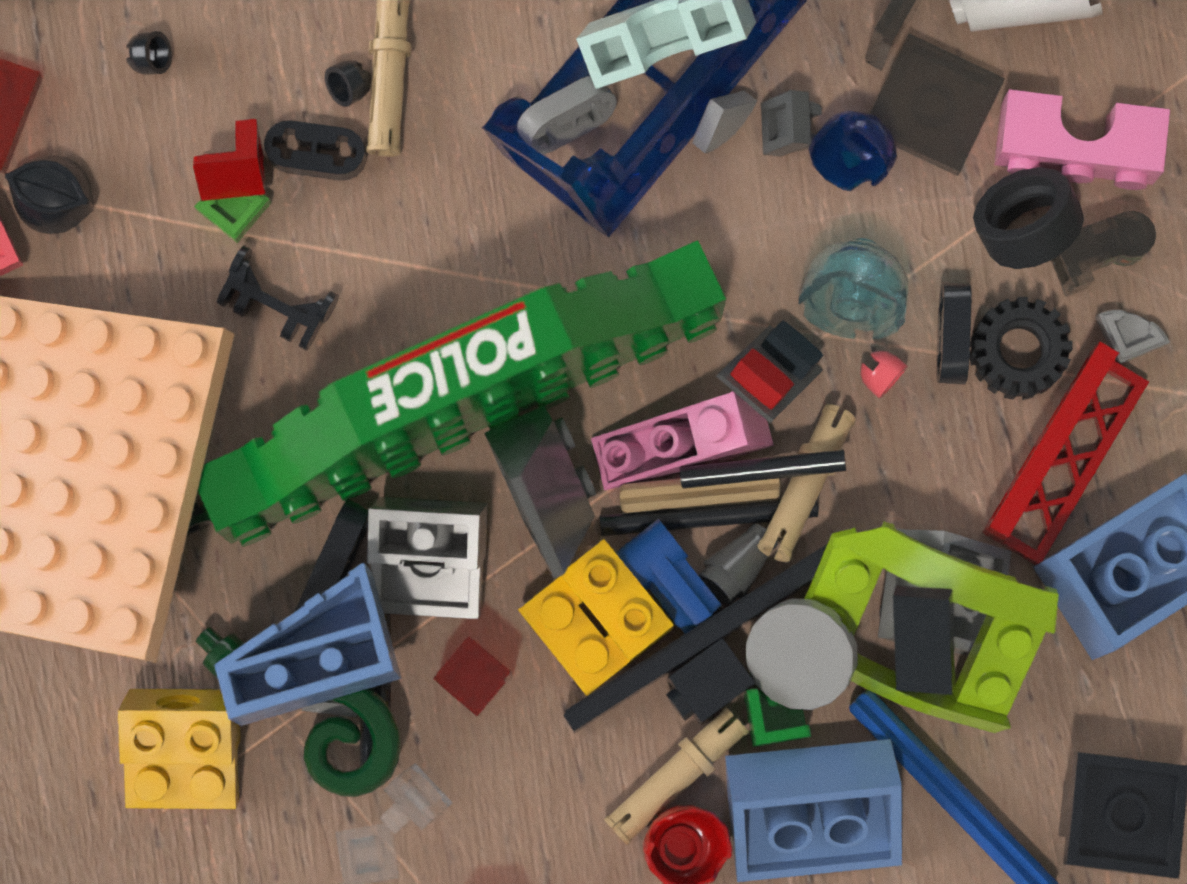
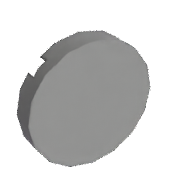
M789 599L770 608L753 625L746 642L747 666L755 684L771 700L790 709L813 710L832 703L850 684L858 665L855 638L852 632H848L847 627L841 622L843 618L834 609L815 600Z

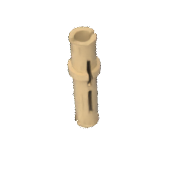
M376 0L375 36L373 40L369 41L368 50L369 54L373 55V70L366 153L374 155L377 151V156L394 157L399 156L401 150L400 130L405 59L411 56V43L407 42L410 0Z
M832 404L825 405L809 443L802 444L797 454L840 450L851 427L854 426L856 418L845 409L837 427L833 428L831 425L840 407ZM836 472L791 477L763 538L757 545L762 553L769 557L777 539L780 537L782 538V543L774 559L781 562L790 561L802 529L822 491L827 477L834 475Z
M725 706L722 712L694 738L689 740L685 737L678 744L682 749L609 816L607 815L604 821L628 845L643 828L703 773L708 777L715 770L712 765L738 740L746 736L749 731Z

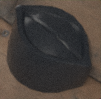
M40 156L24 163L4 176L9 184L13 205L19 218L29 228L39 233H64L76 227L94 209L92 187L86 171L67 157Z

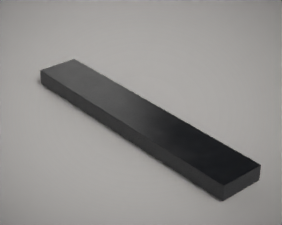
M827 544L565 710L563 716L573 733L575 734L702 653L721 638L724 639L810 584Z

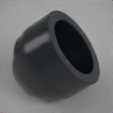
M142 32L133 36L127 43L126 49H129L130 57L126 58V62L135 72L144 75L163 74L169 69L172 60V50L169 40L162 32Z
M356 60L341 61L329 67L325 72L326 88L332 99L340 106L347 107L360 101L371 88V74L369 71L363 70V65Z

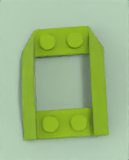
M883 521L880 528L857 533L856 528L832 533L805 599L815 600L834 609L843 618L841 622L847 627L849 633L852 632L853 636L882 569L918 587L953 589L954 603L987 614L957 679L952 695L896 690V671L858 653V665L851 681L886 699L937 718L991 733L1011 728L1007 715L1046 632L1055 634L1059 595L1057 590L1048 586L1042 590L1021 584L1013 576L986 569L948 555L896 530L894 524Z

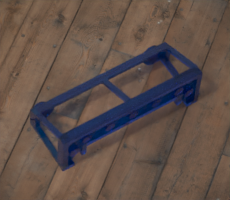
M618 0L603 18L654 0ZM748 0L756 24L747 39L699 54L676 83L672 82L651 65L643 74L666 91L667 94L614 156L600 148L592 156L585 159H579L573 155L561 167L527 145L517 131L521 115L530 106L566 86L590 76L580 47L574 51L531 103L522 97L508 99L497 106L490 119L482 128L503 156L589 225L609 238L693 138L709 100L729 95L807 0ZM540 169H542L543 171L547 172L548 174L559 180L565 189H563L560 185H558Z

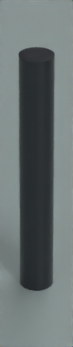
M842 449L680 467L682 489L844 472L847 471L845 451Z

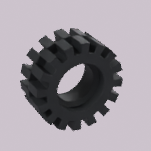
M1018 297L1016 301L1012 302L1009 299L1001 301L997 307H992L984 315L974 329V335L970 340V347H972L970 363L971 366L976 365L978 370L975 374L980 382L985 380L990 385L987 389L995 394L997 391L1005 393L1004 398L1011 400L1016 396H1022V400L1030 399L1038 393L1041 395L1062 377L1063 372L1068 368L1071 361L1068 358L1069 353L1073 350V341H1068L1067 338L1070 329L1067 323L1063 325L1060 323L1058 318L1061 314L1055 308L1051 312L1044 308L1046 302L1039 299L1034 303L1028 302V297ZM1024 329L1035 335L1041 347L1040 358L1035 365L1021 369L1011 366L1004 360L1000 351V343L1003 335L1008 331Z

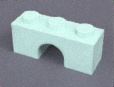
M654 0L590 22L576 40L594 86L597 89L645 73L654 63L676 53L693 49L696 56L747 39L756 24V20L748 0Z

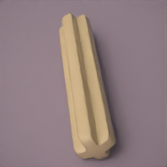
M680 478L628 483L620 486V507L622 513L772 500L780 496V480L770 479L682 489Z

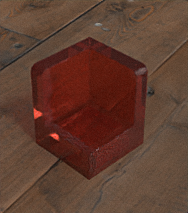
M468 636L434 676L433 680L474 715L479 717L512 678L513 674Z

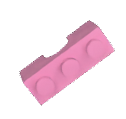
M1009 89L1001 103L994 165L1008 167L1007 171L1010 174L1023 169L1043 167L1057 170L1072 183H1090L1094 178L1115 180L1114 185L1122 189L1141 190L1147 188V184L1153 185L1164 172L1170 109L1116 103L1106 117L1104 137L1095 141H1082L1070 135L1063 126L1061 120L1063 96Z

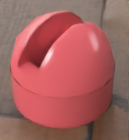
M881 350L870 354L878 363L873 371L863 363L860 368L863 384L879 399L891 389L908 367L896 355L889 351Z

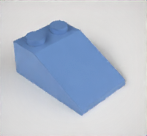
M1186 473L1033 567L1045 587L1048 586L1057 590L1059 594L1057 606L1091 660L1116 651L1187 605Z

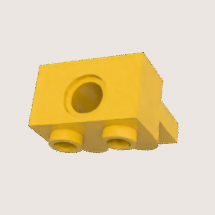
M605 539L570 565L564 575L558 577L518 609V612L586 697L672 631L674 626ZM580 604H585L605 628L609 634L605 638L581 610Z
M129 689L118 709L120 764H124L125 808L236 809L239 802L238 747L241 742L240 725L228 719L221 689Z

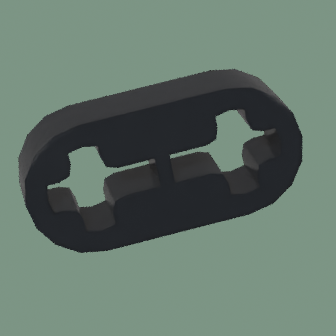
M292 120L281 121L274 124L267 131L264 139V150L270 163L277 170L288 174L338 181L350 180L357 177L363 171L367 161L366 149L360 136L353 130L343 127ZM288 135H295L298 145L311 148V152L296 150L292 152L291 159H284L281 150L276 147V144L285 143ZM340 142H346L350 152L356 154L355 158H346L344 166H336L333 156L321 154L320 149L336 151L340 147Z
M942 282L937 330V383L966 385L970 359L972 304L971 285L968 283Z

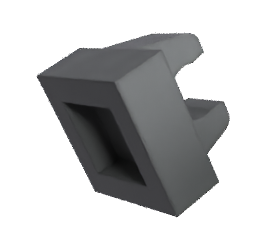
M789 90L761 103L763 155L782 157L789 153L808 150L823 143V135L811 133L810 119L822 115V108L819 104L809 100V92Z

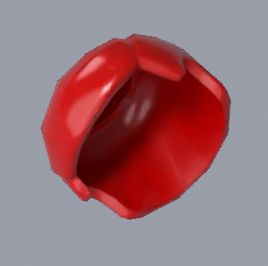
M688 804L674 806L662 812L653 821L645 835L643 856L648 869L663 884H709L716 880L725 862L731 858L733 848L728 827L714 812Z

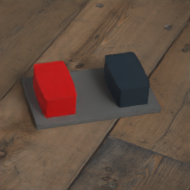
M782 320L775 328L769 325L725 366L716 377L771 423L823 371L817 363L824 355L801 333Z

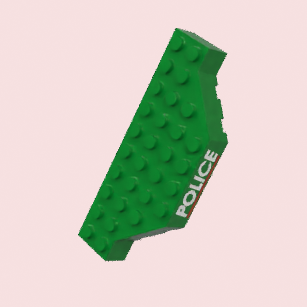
M696 240L648 263L631 267L626 271L629 277L627 279L619 280L617 275L609 271L581 278L575 282L578 290L568 292L566 287H562L560 283L544 286L332 382L319 392L321 397L317 400L319 405L317 408L311 411L308 404L299 406L273 424L274 430L271 432L273 438L267 443L264 442L263 437L254 438L241 448L203 465L198 492L216 532L230 544L240 541L242 547L254 544L272 534L270 526L287 518H290L292 524L307 520L322 511L319 504L338 495L342 501L355 498L372 488L370 480L388 472L391 478L408 474L422 465L419 458L438 449L442 456L456 452L471 443L469 435L486 427H489V430L518 418L519 412L537 404L539 408L542 406L545 409L552 408L570 398L567 390L585 382L588 383L590 388L607 383L619 375L618 367L635 359L639 366L653 362L668 353L666 345L683 337L686 338L688 343H693L711 335L717 330L715 323L722 320L726 297L699 241Z

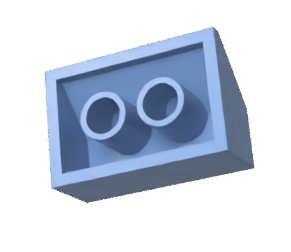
M891 739L725 756L727 795L737 882L902 865V785Z

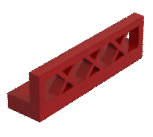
M1101 341L1088 354L982 531L986 536L1034 565L1044 560L1149 383L1148 380L1117 363L1115 359L1119 352ZM1107 373L1131 387L1122 405L1101 410L1096 391ZM1090 402L1092 412L1083 414ZM1116 414L1106 430L1103 417ZM1094 419L1100 442L1094 451L1074 455L1069 439L1071 432L1077 423ZM1063 448L1065 457L1056 459ZM1088 460L1079 475L1076 462ZM1067 465L1073 486L1066 497L1046 501L1042 486L1043 479L1050 468ZM1034 494H1036L1038 503L1028 505ZM1061 505L1051 521L1048 508ZM1040 510L1045 534L1036 549L1011 535L1022 514Z

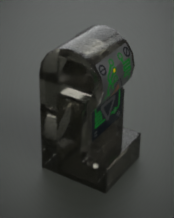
M1128 211L1082 227L1080 235L1070 248L1051 260L1065 297L1086 290L1095 280L1092 274L1093 271L1111 264L1130 266L1140 261L1151 250L1156 240L1155 226L1150 218L1140 212Z

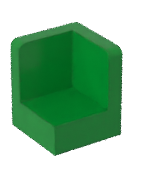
M758 688L746 690L743 693L752 747L811 737L810 726L806 725L803 709H790L771 700Z

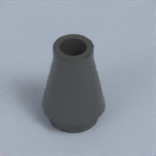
M753 523L746 532L704 561L705 569L699 574V577L713 595L726 604L731 605L737 598H743L747 595L768 558L757 546L766 531L761 525ZM776 541V543H775V545H774L772 551L777 547V545H778L777 541Z

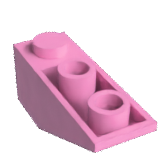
M735 392L591 438L604 490L619 488L623 484L638 483L679 473L680 467L719 463L774 446L767 420Z

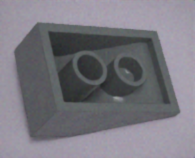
M542 406L485 432L484 435L523 522L555 579L565 574L595 517L588 498L595 496L596 491L583 465L575 469L567 451L576 446L564 419L561 417L553 421L545 407Z

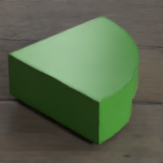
M265 195L206 201L200 200L194 207L196 211L238 243L270 206L271 201Z

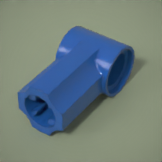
M659 519L655 520L615 552L646 591L650 589L662 604L665 612L685 634L700 625L722 606L686 561L688 555Z

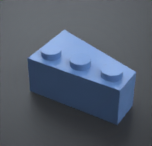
M364 562L350 571V575L322 594L318 593L304 603L305 606L277 625H271L215 664L229 720L243 726L402 679L374 576Z

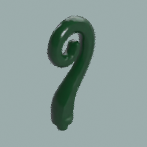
M211 626L206 628L195 641L207 653L202 664L216 678L218 676L215 664L245 644L234 633L225 638L221 637ZM368 688L331 699V701L341 703L352 709L366 723L370 730L373 741L372 752L368 760L361 767L350 771L340 770L334 767L327 758V749L333 741L339 740L350 745L356 744L360 740L361 732L359 727L348 718L332 716L317 722L310 730L304 744L303 759L312 779L323 789L342 797H359L374 792L392 777L399 762L401 736L395 716L385 700L375 690Z

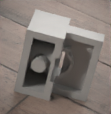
M379 497L369 508L367 563L371 564V571L384 613L479 619L482 605L483 560L486 557L488 503ZM408 560H410V561H427V562H443L444 564H438V563H422V562H408Z

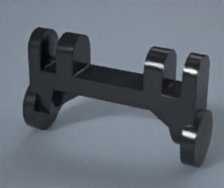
M243 245L231 263L230 275L217 298V304L226 307L235 290L240 291L241 294L233 308L234 313L244 317L253 301L257 300L288 317L281 331V338L291 342L301 324L307 327L299 343V347L307 351L322 324L329 319L334 311L339 295L330 291L325 299L321 298L315 303L293 306L282 302L262 290L252 271V261H250L252 249Z

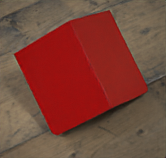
M257 118L235 121V151L203 154L193 158V170L201 201L265 195V156Z

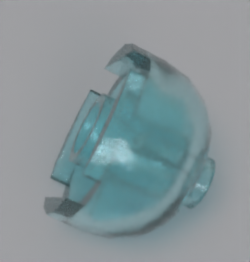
M864 238L841 241L823 248L811 261L802 279L798 300L799 304L803 302L805 305L803 313L805 318L825 332L842 338L855 339L856 333L854 329L873 331L872 339H880L898 332L905 323L909 294L908 277L898 258L874 241Z

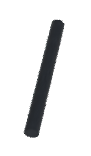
M781 499L599 515L601 537L640 533L657 519L662 522L668 531L770 522ZM817 500L808 518L818 517Z

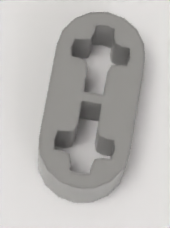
M587 76L530 106L521 115L517 131L533 152L547 154L605 123L613 114L617 100L607 86L596 89L591 76Z

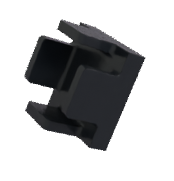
M1074 752L1071 780L1064 781L1059 823V836L1065 837L1063 864L1179 879L1187 801V766Z

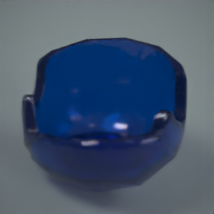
M847 110L834 114L822 125L808 148L811 163L819 174L829 183L849 192L867 181H872L871 185L873 187L877 186L889 175L897 160V149L893 135L876 116L867 112Z

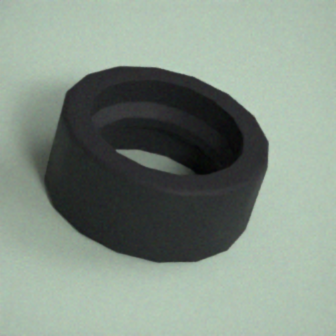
M1037 167L1015 172L991 186L977 202L973 220L982 243L989 256L1000 266L1023 269L1036 267L1051 261L1070 248L1081 233L1084 215L1068 179L1057 170ZM1051 206L1048 212L1034 223L1022 228L1006 230L1010 223L1023 213L1035 208Z

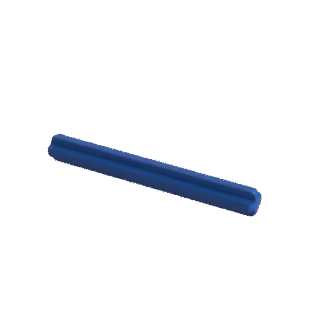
M865 690L850 704V712L877 740L891 739L895 759L1016 884H1058L1048 871L875 693Z

